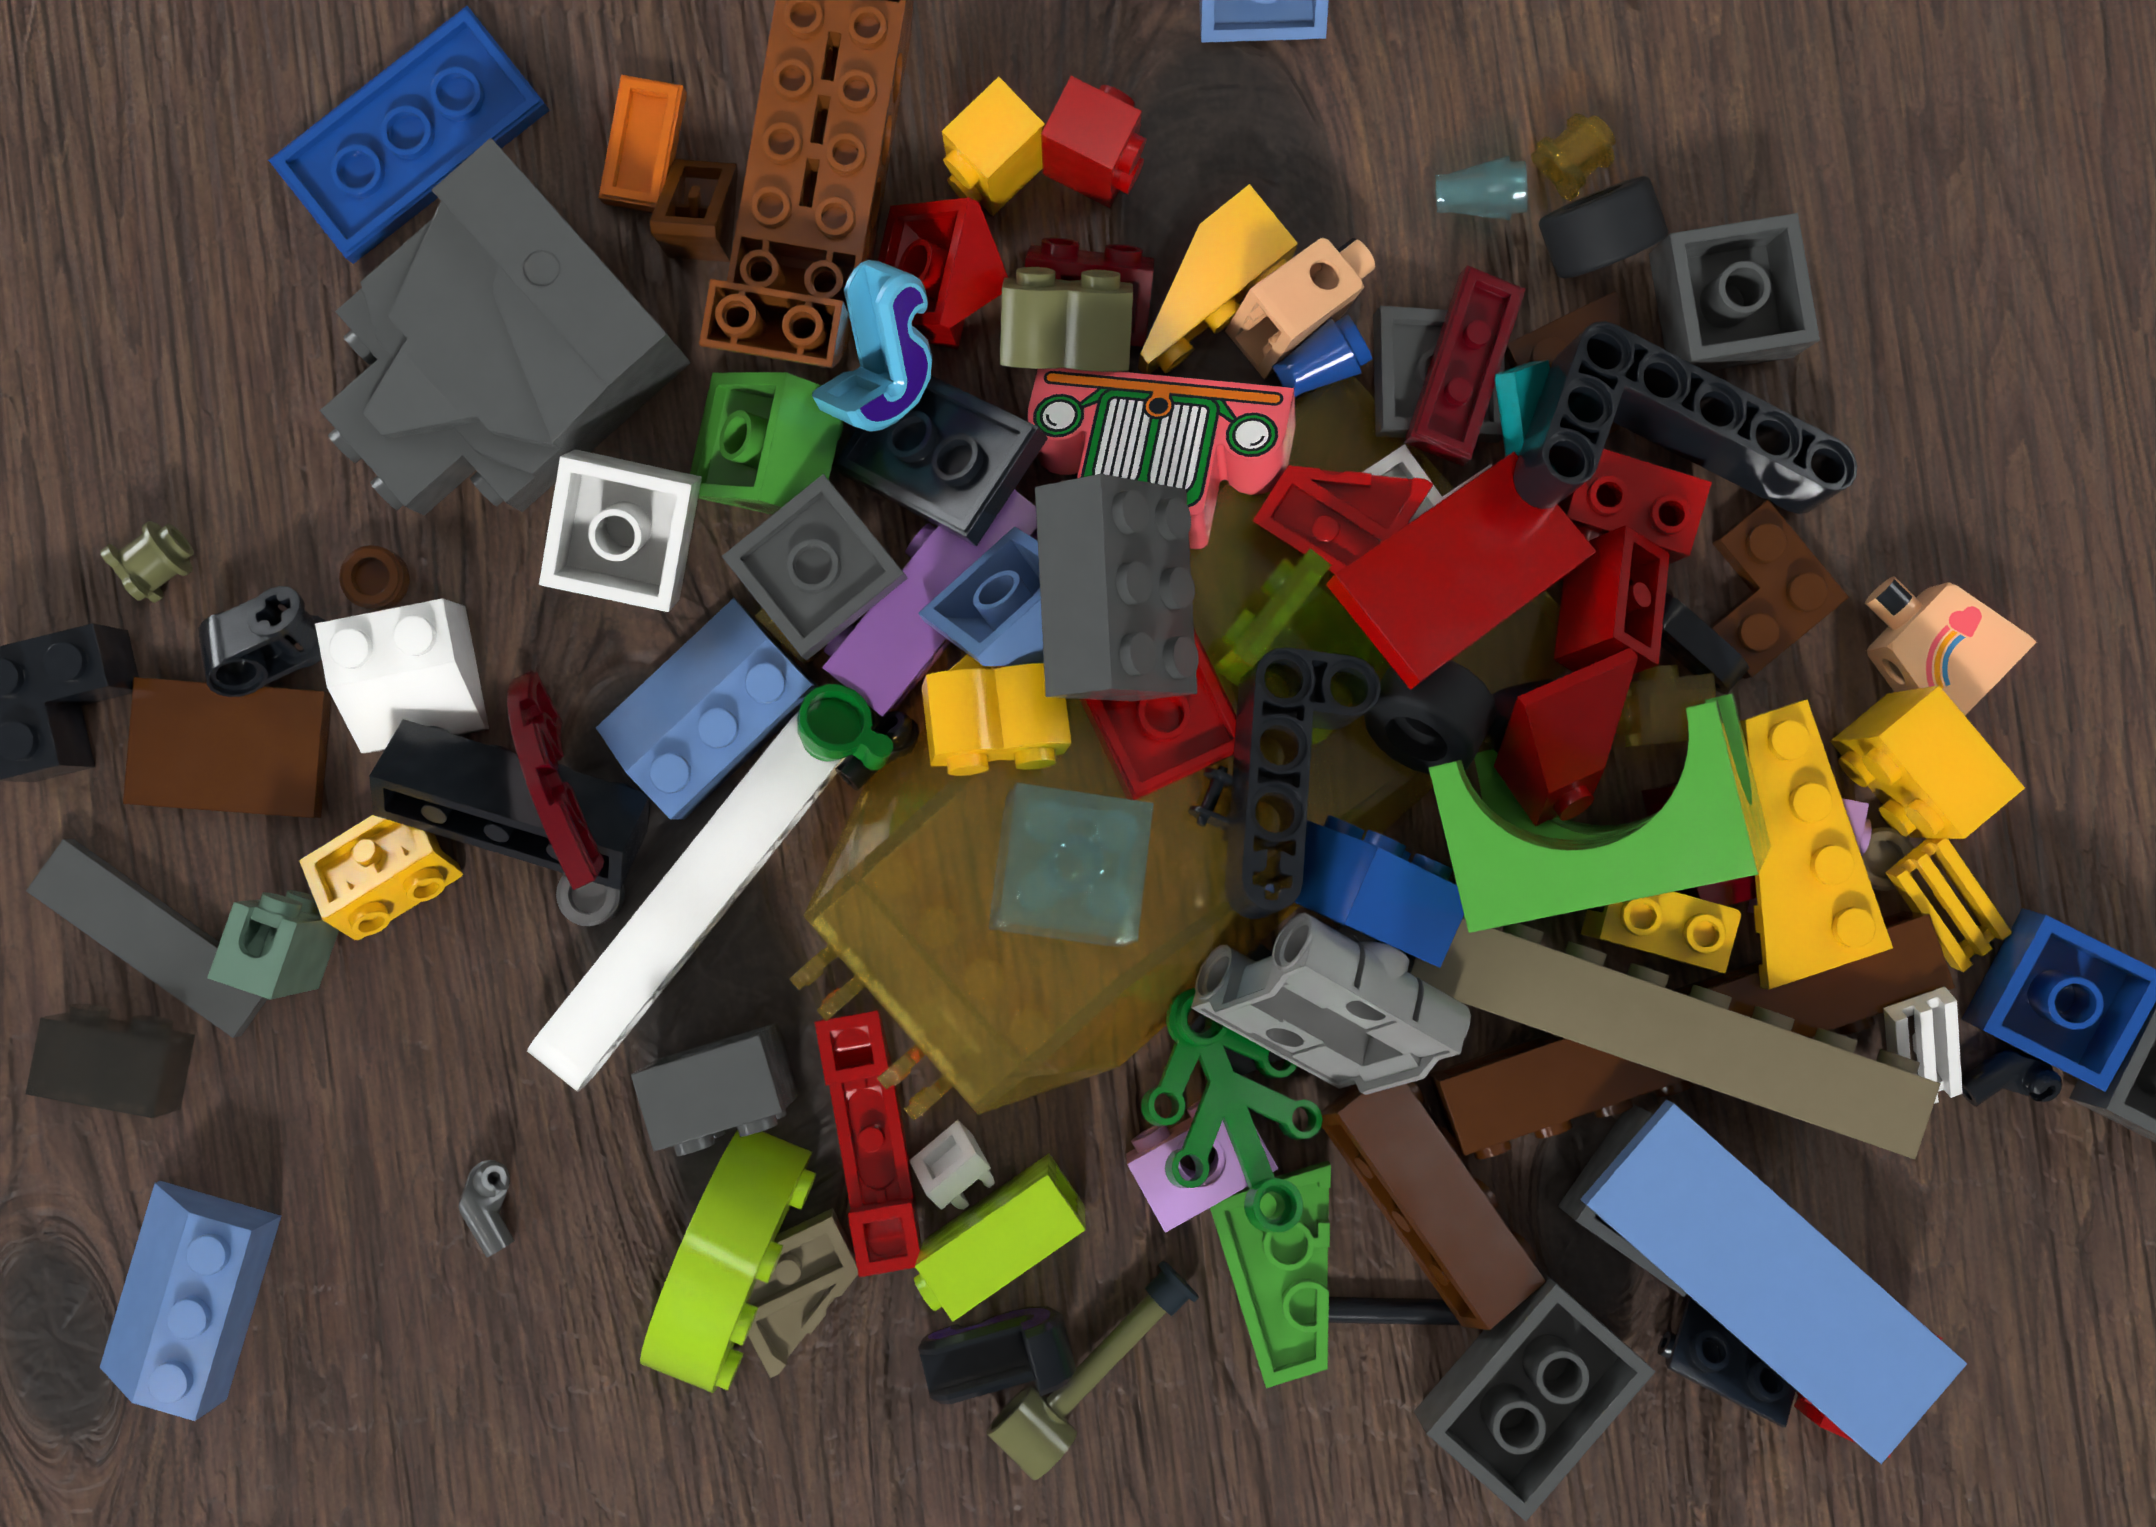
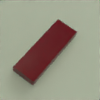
M1468 265L1460 273L1404 441L1405 444L1460 466H1464L1471 460L1495 386V374L1499 373L1526 290L1525 288Z

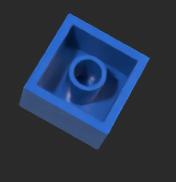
M1327 815L1323 826L1307 820L1303 884L1300 895L1294 903L1441 968L1464 916L1458 887L1456 884L1448 881L1453 869L1418 853H1415L1412 862H1409L1411 853L1405 851V845L1372 830L1367 831L1362 841L1364 830L1334 816ZM1267 884L1265 890L1274 893L1273 885Z
M2022 908L2010 929L2012 933L2005 938L1961 1020L2106 1092L2156 1002V969L2052 917Z

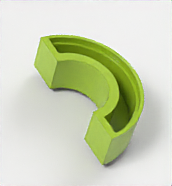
M738 1130L736 1131L701 1197L670 1268L644 1340L640 1357L642 1365L711 1393H714L717 1387L729 1390L744 1354L734 1350V1345L737 1343L743 1346L758 1311V1307L748 1303L756 1281L760 1280L768 1284L783 1249V1245L774 1242L775 1237L790 1207L793 1206L800 1210L803 1208L816 1177V1173L806 1169L813 1153L812 1151L762 1131L740 1137Z

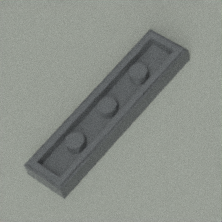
M63 839L26 890L30 895L232 1038L243 1035L268 1000L267 998L208 979L207 977L220 942L75 839Z

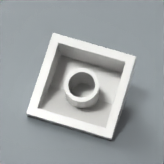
M442 598L315 623L327 688L361 753L366 754L385 750L403 719L424 726H437L454 735L489 729L466 606Z

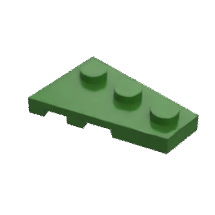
M1328 1160L1275 1177L1288 1180L1294 1184L1303 1200L1301 1218L1288 1231L1264 1232L1255 1228L1249 1222L1244 1209V1201L1249 1187L1210 1207L1266 1388L1328 1369L1329 1290L1327 1284L1328 1247H1330L1329 1188H1331V1164ZM1266 1193L1260 1201V1209L1267 1218H1270L1276 1211V1200L1269 1193Z

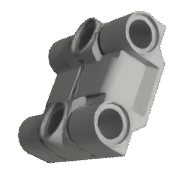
M1299 913L1292 917L1279 933L1272 955L1259 961L1251 959L1228 945H1220L1214 949L1200 968L1196 979V992L1191 1006L1193 1010L1339 1089L1356 1084L1359 1091L1364 1095L1424 1079L1438 1060L1461 1054L1463 1041L1467 1035L1471 1018L1469 1008L1466 1005L1409 973L1407 970L1410 961L1399 949L1388 944L1373 941L1356 943L1354 940L1307 913Z

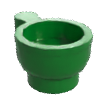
M826 684L813 689L804 698L798 712L797 732L805 750L812 757L821 761L831 762L853 755L860 759L866 768L879 770L885 766L893 751V742L887 735L877 734L871 730V711L865 699L855 690L843 685Z

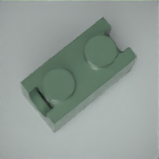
M287 890L286 896L263 892L258 900L234 902L207 978L269 1000L319 989L339 930L322 920L313 895L304 892Z

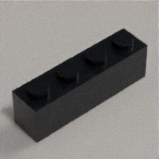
M405 719L401 721L369 775L374 816L564 873L539 818L516 753L503 746L487 745L451 734L449 731L437 726H424ZM558 764L557 771L562 781L567 782L573 788L589 830L605 861L600 873L593 882L621 890L647 834L650 798L646 793L635 790L627 784L608 782L575 772L565 765Z

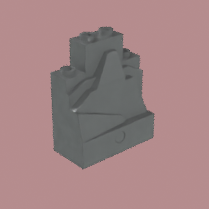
M490 138L432 189V192L441 200L434 217L360 282L362 288L335 311L351 329L343 338L370 366L319 411L335 428L328 434L330 440L352 462L357 463L360 459L365 461L377 475L370 481V484L395 510L405 506L425 516L477 470L470 480L494 506L498 507L504 501L523 512L556 483L560 456L575 449L591 452L691 363L660 325L496 142Z

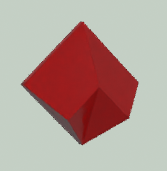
M969 197L890 206L878 261L910 273L921 280L926 290L928 307L923 314L916 313L914 315L912 326L928 339L929 344L958 350L965 318L1002 294L1004 278H1008L978 201Z

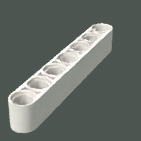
M798 712L779 732L530 1045L527 1052L577 1092L581 1091L604 1066L837 774L835 768L845 758L826 762L812 757L805 750L797 732Z

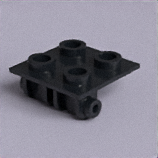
M1689 1296L1678 1333L1674 1334L1667 1331L1662 1336L1658 1345L1657 1352L1666 1358L1667 1369L1782 1428L1786 1427L1796 1390Z

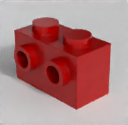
M1070 76L1041 133L1043 175L1110 208L1119 190L1126 194L1130 193L1144 164V159L1140 156L1147 138L1140 135L1142 111L1134 107L1135 102L1131 97L1115 87L1101 85L1097 89Z
M1603 449L1592 478L1558 505L1588 541L1627 525L1670 553L1669 563H1674L1690 556L1712 482Z
M1624 525L1589 540V543L1597 552L1564 577L1554 660L1573 672L1630 647L1638 656L1633 674L1659 665L1670 553L1629 526Z

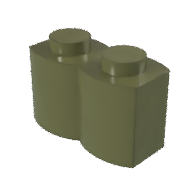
M1043 267L1018 268L1016 270V277L1004 278L1002 285L1000 365L1031 369L1068 368L1098 372L1129 371L1133 284L1120 282V273L1108 270L1083 271L1081 273V280L1067 281L1055 279V270Z

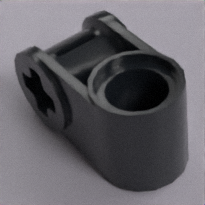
M287 586L270 588L258 597L230 610L211 615L198 627V639L208 687L211 691L222 696H245L296 670L316 664L322 658L315 623L326 621L319 616L310 615L305 610V603L302 597L295 590ZM278 605H284L287 610L283 612ZM298 643L303 650H298L294 645Z

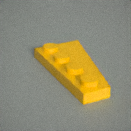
M1808 699L1740 720L1771 844L1759 874L1755 875L1757 905H1753L1756 933H1760L1763 963L1759 965L1760 987L1770 990L1893 949Z

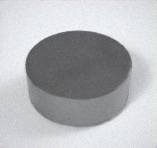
M565 873L561 877L556 891L557 903L563 915L571 922L581 926H595L606 923L614 918L620 911L625 896L624 885L621 890L591 882L573 890Z

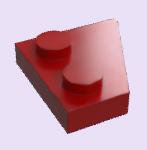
M1288 465L1252 521L1335 575L1409 524L1432 489L1433 483L1422 478L1408 479L1372 475V473L1338 472Z

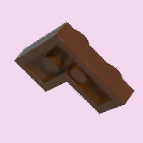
M1769 500L1757 505L1712 542L1752 590V592L1709 626L1748 663L1749 670L1743 675L1744 679L1755 676L1849 598Z

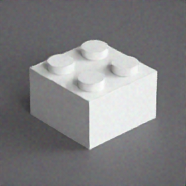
M576 449L560 456L539 585L669 612L680 600L702 477Z

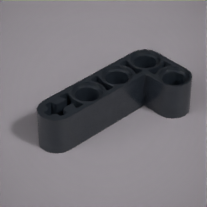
M1276 648L1266 653L1241 678L1238 690L1225 892L1232 909L1243 917L1249 919L1266 918L1292 905L1300 895L1304 872L1312 728L1342 729L1367 713L1376 704L1381 691L1380 680L1374 668L1363 659L1303 649ZM1265 672L1278 674L1284 679L1288 686V698L1276 697L1268 690L1264 680ZM1331 680L1341 682L1349 689L1352 696L1351 707L1341 705L1334 699L1330 690ZM1261 737L1272 738L1280 744L1284 752L1283 765L1270 763L1264 758L1260 750ZM1257 802L1271 805L1278 813L1280 826L1277 833L1267 831L1260 826L1255 814ZM1277 851L1275 855L1267 859V852ZM1262 872L1263 882L1272 884L1274 888V893L1266 897L1264 887L1254 885L1252 877Z

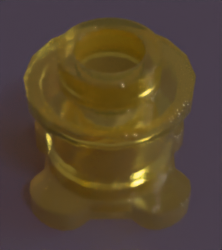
M1575 113L1567 119V129L1554 140L1547 136L1543 137L1537 143L1538 149L1531 154L1532 162L1536 168L1546 175L1555 185L1558 193L1568 201H1572L1579 195V189L1586 184V178L1598 167L1605 169L1614 163L1615 155L1612 148L1616 144L1614 134L1608 125L1595 115L1587 118L1582 114Z

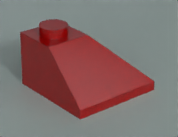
M1631 647L1517 697L1494 763V768L1535 827L1556 817L1563 821L1572 819L1584 812L1593 803V794L1605 769L1638 660V656Z

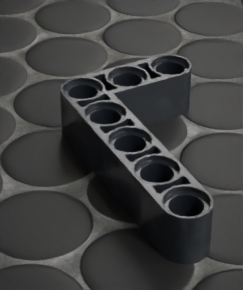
M1603 321L1595 322L1583 330L1552 362L1514 468L1513 481L1516 491L1529 505L1540 509L1553 508L1592 478L1600 461L1612 422L1796 514L1810 512L1852 485L1857 476V462L1850 448L1839 439L1616 324Z

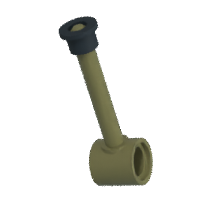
M1164 1260L1158 1265L1162 1271L1145 1287L1148 1295L1076 1368L1075 1373L1066 1385L1053 1391L1048 1398L1044 1395L1040 1396L1039 1392L1032 1385L1025 1387L1006 1404L990 1424L986 1434L1032 1480H1037L1046 1474L1063 1457L1074 1442L1077 1430L1066 1419V1416L1166 1313L1173 1316L1188 1299L1196 1302L1199 1298L1192 1287Z

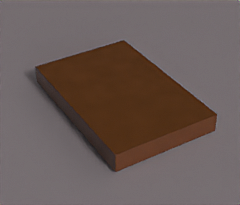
M134 677L123 804L321 818L332 697L330 692L262 687L256 692L245 696L227 697L211 691L206 682Z

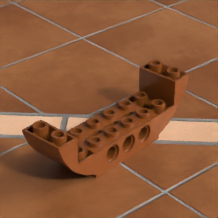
M775 0L727 281L710 279L699 341L700 346L833 368L841 360L853 333L844 287L852 271L860 263L873 260L912 33L911 21L914 0Z

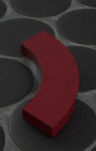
M532 670L514 678L509 684L507 692L509 722L517 756L537 813L572 889L576 890L595 881L605 861L589 830L573 788L567 782L562 781L557 771L559 767L558 761L564 757L561 744V727L563 722L538 673H534Z

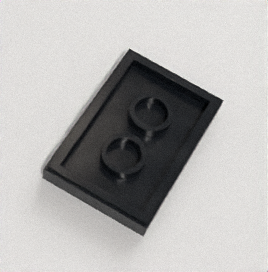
M931 375V379L915 407L897 423L883 430L869 432L857 428L832 466L845 477L977 547L1048 437L1038 426Z

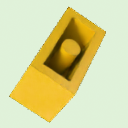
M1000 77L994 80L942 130L946 157L943 161L952 174L947 179L949 185L960 198L969 197L978 201L992 217L1043 169L1041 133L1045 123Z

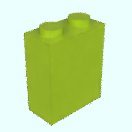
M1048 1153L925 1238L915 1264V1268L919 1272L914 1277L915 1285L933 1311L943 1307L953 1322L1086 1230L1085 1205L1050 1153Z

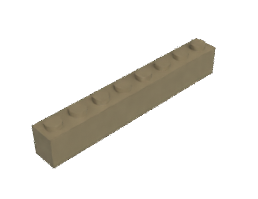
M1463 916L1441 968L1410 954H1405L1410 961L1407 970L1409 973L1461 1003L1912 1159H1916L1941 1083L1917 1075L1920 1066L1918 1061L1882 1049L1879 1050L1876 1061L1854 1053L1857 1040L1822 1028H1817L1814 1039L1791 1032L1795 1021L1793 1018L1755 1006L1752 1017L1730 1011L1728 1009L1732 997L1694 984L1689 996L1666 988L1669 975L1634 963H1630L1627 975L1603 967L1607 954L1568 941L1565 953L1542 946L1540 944L1544 932L1519 923L1506 925L1502 931L1491 928L1469 933L1465 916Z

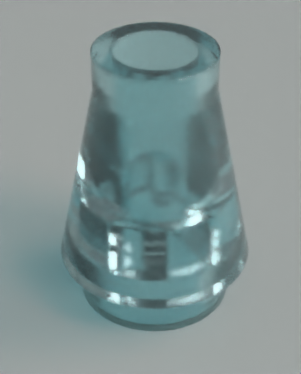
M1509 155L1448 174L1435 175L1437 213L1450 212L1511 220V214L1527 213V169L1525 160L1510 162Z

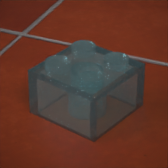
M1016 783L1005 799L989 929L1121 948L1138 941L1153 803Z

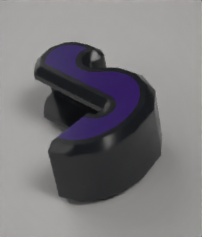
M1048 1306L1011 1310L968 1327H962L958 1324L948 1326L926 1335L918 1346L930 1398L940 1404L958 1403L1031 1381L1035 1382L1039 1395L1043 1396L1066 1385L1076 1371L1063 1314Z

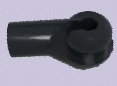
M902 711L889 712L880 719L878 725L872 730L877 734L887 735L893 742V751L886 764L911 753L919 739L918 724ZM853 755L847 756L835 768L837 774L856 791L878 771L866 768L862 761Z
M2011 1049L1996 1052L1962 1076V1095L1976 1107L2002 1089L2031 1096L2037 1102H2048L2056 1098L2062 1088V1079L2057 1072L2053 1071V1067L2033 1055Z

